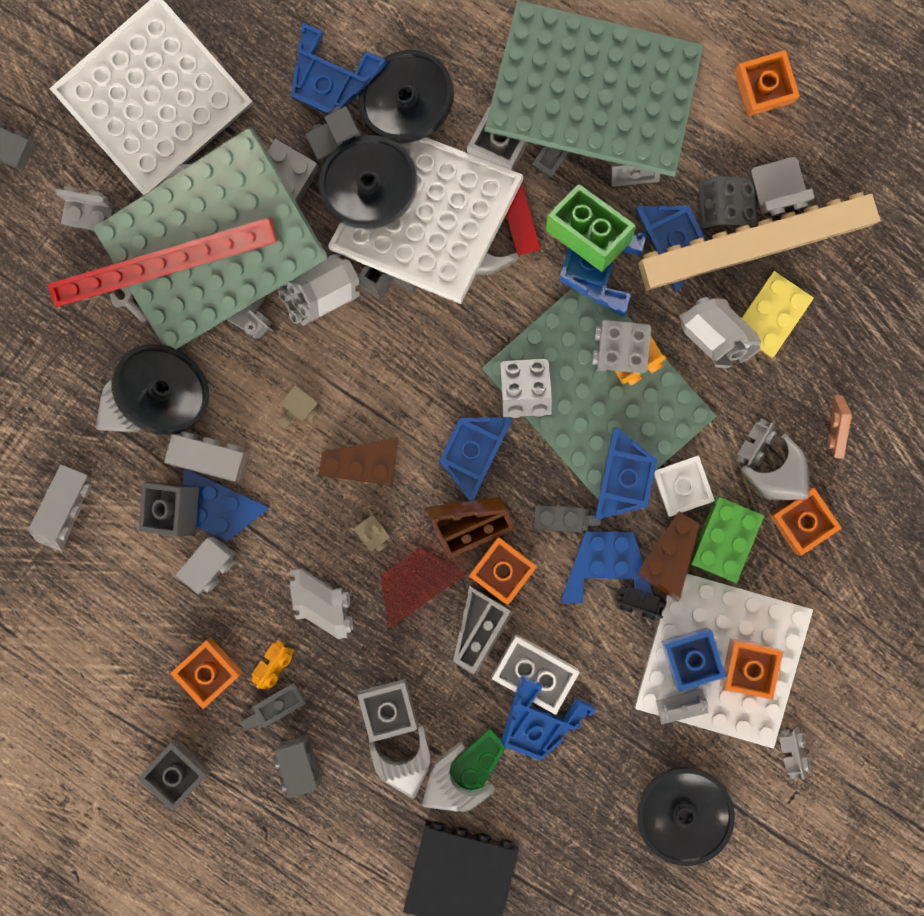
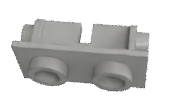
M250 310L248 311L252 315L244 325V331L248 335L258 339L267 330L272 333L274 332L270 328L272 322L259 311L256 314Z
M760 419L759 422L756 421L748 437L755 440L754 444L745 440L737 454L739 456L737 461L744 465L748 461L747 465L752 470H754L756 465L759 466L763 462L765 449L768 444L772 445L777 437L776 426L771 422L770 426L767 427L769 422L764 419Z
M703 689L655 700L661 724L706 714L709 708Z
M799 726L792 733H790V729L781 730L779 739L782 753H792V756H784L786 774L790 776V779L799 778V774H801L802 780H804L809 771H811L810 759L805 757L804 752L806 747L804 733H800Z

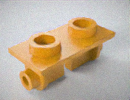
M280 640L271 644L264 655L270 661L269 664L260 661L251 674L253 676L251 681L257 684V688L269 690L276 684L278 675L290 663L292 654L295 651L294 649L284 647L285 644Z

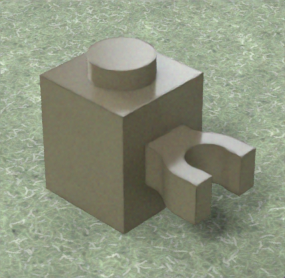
M295 385L280 403L288 411L279 420L278 424L284 429H288L296 417L302 422L312 421L320 411L318 409L320 404Z
M372 514L354 528L370 552L374 549L379 552L390 544L387 539L391 535L375 514Z

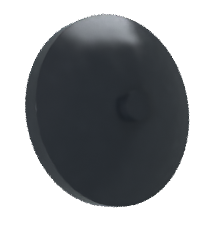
M403 50L384 57L383 59L387 62L385 67L359 93V108L364 121L377 136L391 139L397 143L414 142L429 136L443 124L453 105L454 86L449 72L439 59L420 50Z
M361 136L344 142L328 156L319 177L320 194L327 210L341 223L358 229L380 228L399 219L411 206L418 188V176L410 154L397 142L381 136Z
M148 344L136 347L121 358L112 375V395L120 412L132 424L153 434L172 435L179 434L181 431H187L200 420L208 406L209 388L202 370L189 356L170 346Z
M693 767L672 768L657 775L643 790L637 806V824L647 847L660 859L679 866L698 865L714 858L727 845L734 828V806L727 790L714 776Z

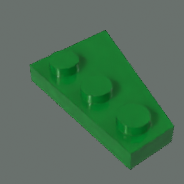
M491 728L485 731L451 763V776L462 788L475 790L484 787L506 748Z

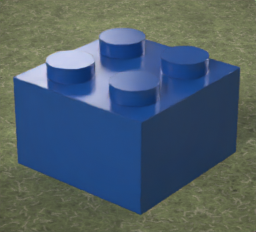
M705 627L661 641L675 688L679 692L726 678L714 635L710 628Z

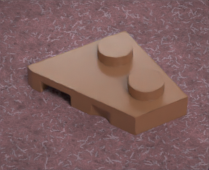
M833 395L831 434L828 436L827 447L831 449L834 458L844 459L852 413L842 395Z

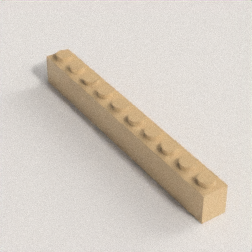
M863 192L849 196L848 201L841 202L840 199H835L827 202V207L818 209V205L803 209L804 213L796 215L795 212H790L782 215L781 220L773 222L772 218L758 222L759 226L750 228L749 225L738 227L735 229L736 233L727 235V232L724 231L712 235V240L704 242L703 238L690 241V246L681 248L679 244L667 248V252L658 255L657 251L643 255L644 259L638 263L645 289L648 291L873 226L880 222L873 194L864 196Z

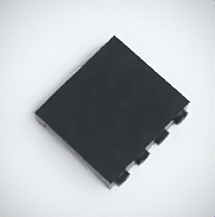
M438 821L425 822L403 913L415 916H503L519 853L518 846L514 845L515 842L508 839L494 840L485 833L470 834L467 829L461 827L447 828L444 827L445 824Z

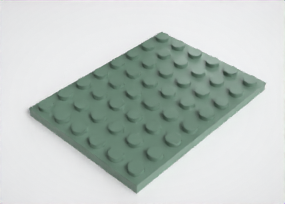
M517 0L485 132L675 177L704 45Z
M253 128L243 131L93 228L113 263L116 264L263 219L272 218L278 238L277 243L128 286L161 343L175 350L328 259Z
M572 288L482 367V370L502 391L501 362L531 359L548 360L552 414L541 417H524L598 500L614 427L619 428L645 451L653 455L657 459L655 468L657 470L717 416L667 360L662 361L663 367L651 373L648 369L645 373H642L643 379L631 386L628 382L622 385L615 371H596V365H592L593 350H598V341L594 340L596 326H600L602 320L634 322L627 314L625 317H622Z

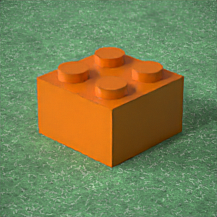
M786 50L740 63L734 71L747 117L793 104L800 97Z
M809 488L808 499L789 500L768 514L793 552L801 556L842 529L815 488Z
M497 537L469 573V577L506 605H509L537 566L500 537Z
M210 637L170 674L204 709L235 681L243 671Z
M730 638L724 664L726 678L721 679L720 686L728 691L773 700L783 651L774 647Z

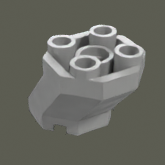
M335 253L325 261L286 283L278 290V296L285 303L289 311V317L294 324L300 323L303 326L360 296L359 291L355 292V286L359 285V278L349 260L339 259L341 255Z
M704 297L696 301L695 306L679 316L684 333L712 359L715 367L734 366L733 361L739 359L740 363H743L760 351L759 345H761V340L758 334L730 308L727 300H710L708 297Z
M302 568L291 570L290 576H295V581H290L293 610H299L295 614L296 619L306 618L337 639L347 638L353 630L352 615L348 616L347 608L351 605L349 592H344L343 588L333 589Z

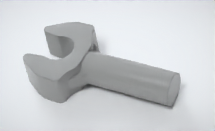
M128 286L121 288L125 293L123 300H119L112 293L110 294L111 302L116 308L127 307L143 324L148 322L142 309L133 301V294Z

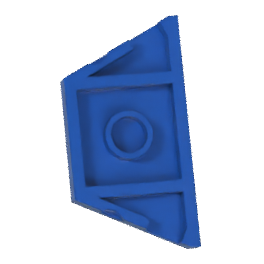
M638 206L635 208L658 255L666 253L667 248L680 244L681 248L690 246V241L703 238L704 242L706 241L689 206ZM686 280L672 283L674 290L681 289Z
M481 417L459 419L439 462L469 501L474 500L513 418Z
M613 428L594 519L599 520L648 506L657 459L625 435L619 428Z
M184 468L183 485L199 487L196 527L223 540L229 541L269 508L190 469Z

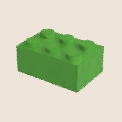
M578 184L548 214L546 231L603 272L631 243L636 225Z
M714 497L715 501L711 504L694 545L689 564L737 583L764 515L721 497Z

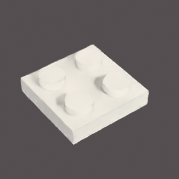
M699 456L655 470L654 478L668 517L676 515L679 511L682 513L715 501Z

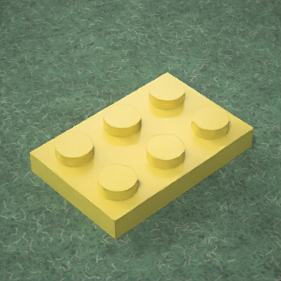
M773 271L741 319L758 334L761 340V345H759L760 351L773 358L814 298Z

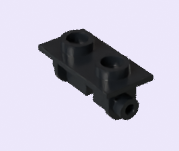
M627 585L625 587L620 586L618 595L621 596V599L615 598L614 600L617 604H620L619 609L631 613L633 609L641 611V616L651 620H655L656 617L663 619V615L659 613L660 609L664 610L667 601H664L663 597L646 592L644 601L640 600L641 590Z

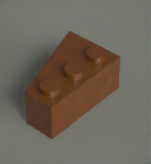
M399 438L322 451L319 476L392 486Z
M501 497L426 507L430 520L449 559L515 529Z
M679 511L640 568L637 576L678 602L681 598L700 524Z

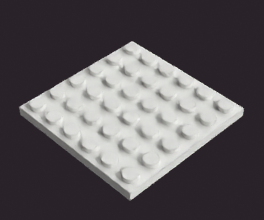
M164 0L148 1L49 88L143 195L158 187L179 164H186L254 104Z
M427 137L414 142L398 143L410 154L418 176L417 193L411 206L399 219L380 228L358 229L340 222L328 245L329 250L461 304L523 181V175Z
M687 574L680 600L677 602L668 595L665 596L664 601H667L664 610H661L663 619L659 618L634 708L659 716L655 700L703 689L704 696L708 701V713L678 720L679 722L774 748L813 609ZM708 627L713 632L723 668L730 638L780 649L783 651L774 699L771 700L725 690L720 686L721 679L679 692L675 688L661 641Z

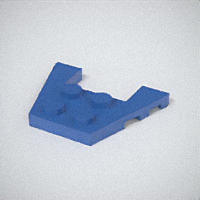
M303 23L291 97L328 115V112L336 107H346L385 67L387 62L366 51L356 72L352 73L314 55L324 35L323 32Z
M640 232L638 235H634L631 243L622 252L642 256L647 233ZM568 247L560 281L618 315L625 317L631 294L607 288L614 260L601 272Z
M585 531L562 594L561 603H583L584 578L633 579V588L642 591L640 600L644 601L646 592L653 595L650 584L637 576L643 565V560L634 532Z
M522 675L501 743L506 748L541 761L563 741L562 737L571 729L576 730L581 725L580 721L587 714L589 716L594 714L596 709L592 704L576 698L565 716L561 718L531 706L543 687L539 682Z

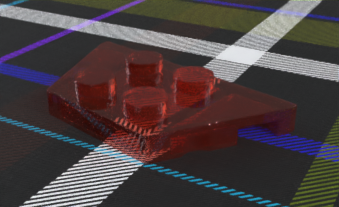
M422 548L414 551L381 575L388 626L391 628L466 575V573Z

